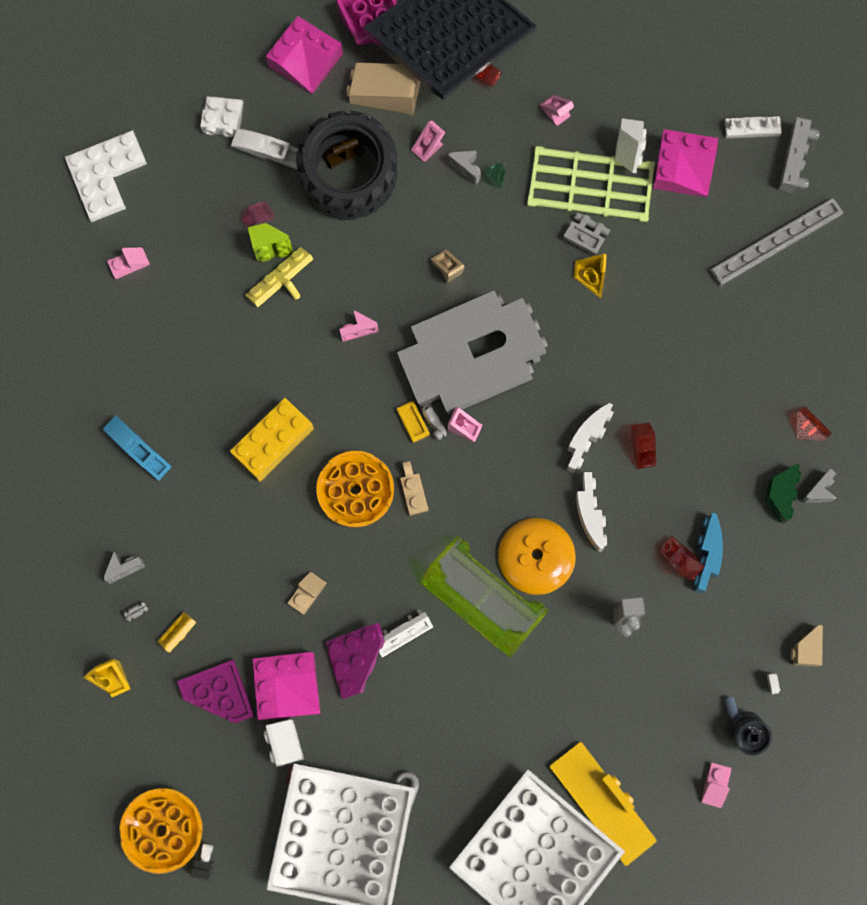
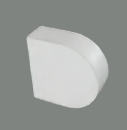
M766 674L771 694L779 693L780 688L777 674Z

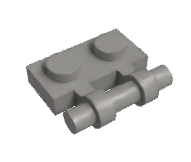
M577 213L575 220L579 221L580 224L572 221L563 239L596 256L605 238L599 235L608 236L610 229L604 227L605 225L601 222L597 223L591 220L590 216L586 214L584 216ZM586 225H587L588 227L594 229L595 231L592 232V231L586 229V228H585Z

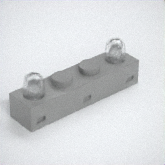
M797 117L792 126L778 188L780 191L793 193L796 187L805 189L809 186V180L799 175L805 166L803 157L807 154L809 144H806L807 139L817 140L820 137L819 130L810 128L811 120Z
M643 598L622 599L612 610L614 625H619L620 633L623 637H629L632 634V630L636 631L640 628V618L645 614Z

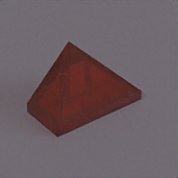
M806 406L797 413V439L825 441L832 434Z

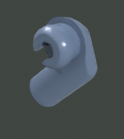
M730 697L724 701L727 712L732 719L738 714L734 698Z

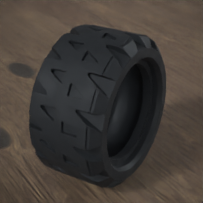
M345 111L329 113L328 118H319L310 125L309 131L304 132L298 144L299 150L296 153V166L302 190L315 208H320L322 213L334 218L341 216L343 220L357 219L361 215L366 217L376 212L380 205L383 206L388 201L397 181V151L390 133L386 132L384 126L373 117L370 119L361 112L350 111V114ZM356 138L358 144L369 149L378 162L377 170L374 176L361 187L350 190L335 188L326 183L317 171L319 161L322 155L332 146Z

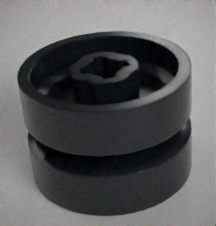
M751 711L740 712L729 723V737L744 754L750 756L759 755L770 746L772 741L771 729L756 713Z

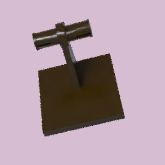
M354 138L332 146L324 154L333 169L365 154L362 146L358 144L357 139Z

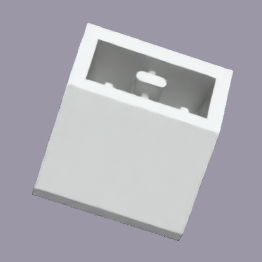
M622 118L615 160L632 173H636L637 167L642 164V151L645 150L646 129H643L644 121Z
M293 720L266 726L267 731H264L266 742L271 744L272 751H269L272 763L282 767L304 760Z

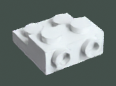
M207 97L201 120L202 132L207 135L235 136L237 129H240L243 100Z

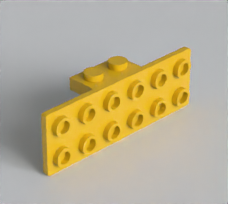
M581 742L550 765L551 770L593 825L625 851L619 858L625 866L629 865L657 842L656 838L633 810L635 807L632 805L634 802L632 797L627 792H622L619 788L621 784L614 775L606 774Z

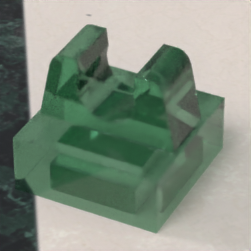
M495 162L494 167H486L484 175H487V180H491L494 187L502 188L507 171L502 163Z

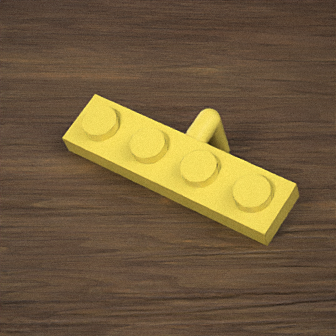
M300 247L246 294V297L259 307L284 285L294 299H299L300 294L290 279L313 260L312 256Z

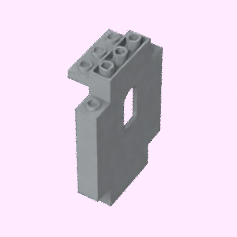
M494 290L411 326L418 344L397 353L420 407L441 399L448 415H451L456 407L463 410L532 380L531 373H534L531 363L526 362L533 360V363L541 361L540 356L546 354L545 347L548 345L544 336H539L538 330H540L536 319L532 320L530 314L533 311L529 302L525 303L524 299L521 298L505 305L501 295L497 296ZM494 331H501L506 335L504 346L474 359L468 346L469 342Z

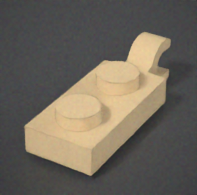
M410 461L404 462L403 468L406 477L400 479L409 514L412 516L428 512L419 473L413 475Z

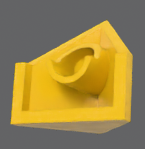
M606 254L575 261L574 279L578 280L600 299L605 277Z
M116 659L94 667L83 677L109 693L111 697L130 690L122 665Z

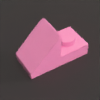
M553 95L541 103L540 107L555 125H559L570 117L569 110L574 108V105L570 100Z
M429 121L411 150L425 162L442 147L443 143L440 140L445 132L434 121Z
M122 248L124 254L107 261L115 279L150 265L143 248Z
M354 311L357 324H347L340 329L343 342L379 332L377 322L357 311Z
M710 763L701 803L722 808L730 789L727 785L732 768Z

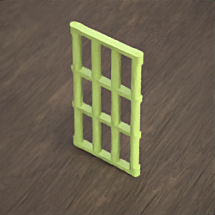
M536 146L527 206L565 209L569 212L572 210L601 214L605 217L609 215L648 222L655 162H642L641 166L637 167L649 170L648 179L613 175L614 165L623 166L615 160V156L605 157L583 154L578 151L568 152ZM542 155L574 160L573 169L539 165L538 157ZM578 160L609 164V174L577 170ZM536 172L572 176L571 186L535 181ZM580 177L608 181L607 191L576 187L575 179ZM612 182L647 186L646 196L611 191ZM534 188L570 193L569 202L533 198ZM573 194L606 198L605 207L572 203ZM610 199L645 203L644 213L609 208Z

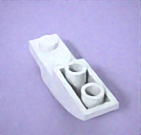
M237 129L231 144L232 147L297 169L296 153L299 149L290 146V143L267 135Z
M609 403L597 410L579 428L567 450L574 453L567 471L574 474L576 468L580 470L584 461L581 458L583 452H588L592 442L596 443L598 438L602 439L606 428L603 427L605 421L610 422L614 413L611 411L613 404Z
M584 472L582 476L583 491H577L576 493L577 510L588 539L598 552H602L604 546H607V536L603 535V527H606V517L602 515V510H594V508H597V498L593 497V489H596V479L592 478V472Z

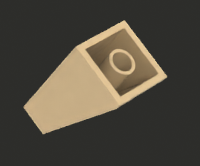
M356 63L355 70L352 69L350 80H352L351 86L348 85L347 88L350 104L413 115L420 81L400 64Z

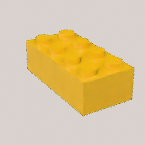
M284 398L230 452L243 467L261 482L314 430V427L295 406Z

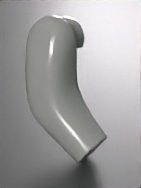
M425 405L422 408V412L427 423L435 430L433 437L436 440H441L442 437L445 438L447 433L442 422L432 407Z

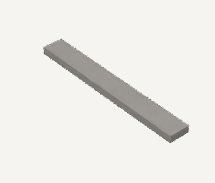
M834 198L713 267L710 272L721 286L841 216L843 211Z

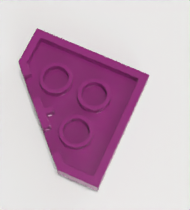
M379 623L326 642L342 699L361 694L365 689L366 680L371 675L377 662V655L385 643Z
M235 660L177 681L183 700L235 724L254 717Z

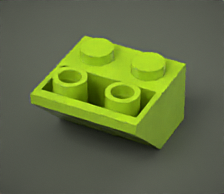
M267 223L248 227L257 262H267L272 258L286 257L293 253L289 235Z

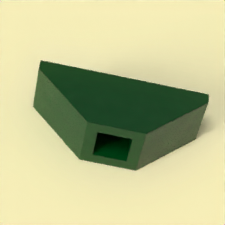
M798 464L773 477L768 483L765 501L779 522L783 524L792 519L794 508L791 507L792 502L797 497L796 482L798 483L801 477L800 465Z

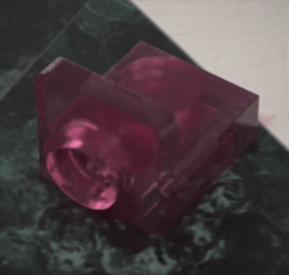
M262 202L247 207L243 219L248 227L272 221L275 215L267 202Z

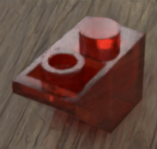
M650 422L631 425L632 446L637 469L656 467V438Z
M671 536L659 549L674 569L691 581L705 567L696 555L674 536Z

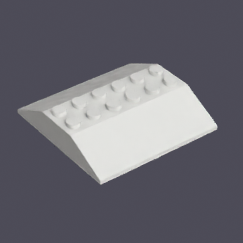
M294 764L267 890L339 905H392L414 788Z
M527 770L449 868L492 905H584L625 851L532 772Z

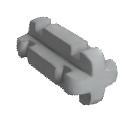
M140 602V605L137 604L128 609V612L124 611L123 614L126 620L131 621L132 618L135 619L144 614V611L147 612L148 607L145 602Z

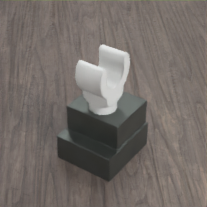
M203 844L201 861L195 860L190 877L212 880L215 863H210L209 860L213 846Z

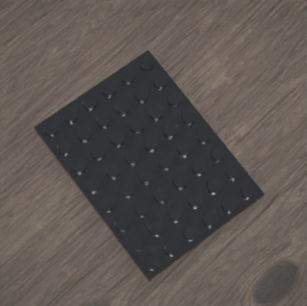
M402 0L364 26L363 33L443 101L533 33L537 25L507 0Z

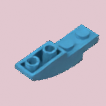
M117 415L103 428L122 449L158 481L172 468L165 459Z
M716 513L705 517L702 528H705L703 535L699 536L697 546H699L698 552L705 554L700 559L699 567H702L700 574H696L693 583L696 586L695 591L699 593L706 591L710 576L717 577L721 568L723 541Z

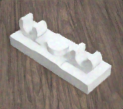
M780 117L731 118L724 121L726 138L781 135Z
M417 610L419 616L413 619L409 615V622L407 621L397 626L390 633L384 630L385 636L383 637L385 643L379 651L382 657L386 656L433 628L427 614Z

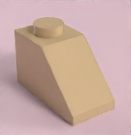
M823 625L813 627L794 644L790 652L793 665L811 667L822 665Z

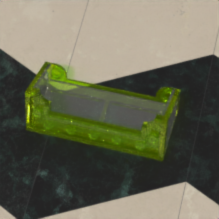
M457 536L430 564L420 584L511 658L549 610L540 602L531 601L528 603L469 555V544Z

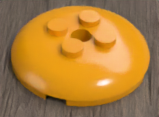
M363 451L344 452L332 458L320 472L316 488L317 498L324 513L334 522L346 527H363L376 522L387 512L394 496V482L388 467L374 455ZM354 486L361 488L357 495L350 492Z
M528 518L517 522L506 531L499 544L498 564L503 576L512 587L526 594L544 595L555 591L569 579L575 565V548L570 536L560 525L548 519ZM538 550L542 554V558L539 560L534 559L532 552Z
M165 788L147 791L134 799L123 814L120 824L121 846L127 858L144 871L151 873L174 871L185 865L194 856L199 847L202 837L200 813L195 804L179 791ZM161 824L167 828L166 835L164 836L158 834V827Z

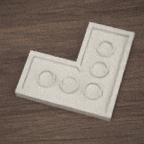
M133 131L65 157L91 222L126 209L113 177L147 164Z

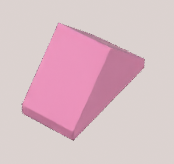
M459 407L455 408L448 423L449 432L472 442L476 441L482 428V424Z

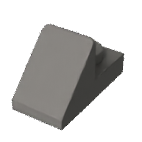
M451 152L448 155V163L476 185L481 180L480 169L475 164H472L476 160L477 152Z
M829 469L801 501L804 503H821L835 500L836 497L827 489L835 482L832 478L836 473Z
M114 552L104 576L105 581L111 584L144 568L143 560L133 556L126 559L125 563L122 564L119 555Z

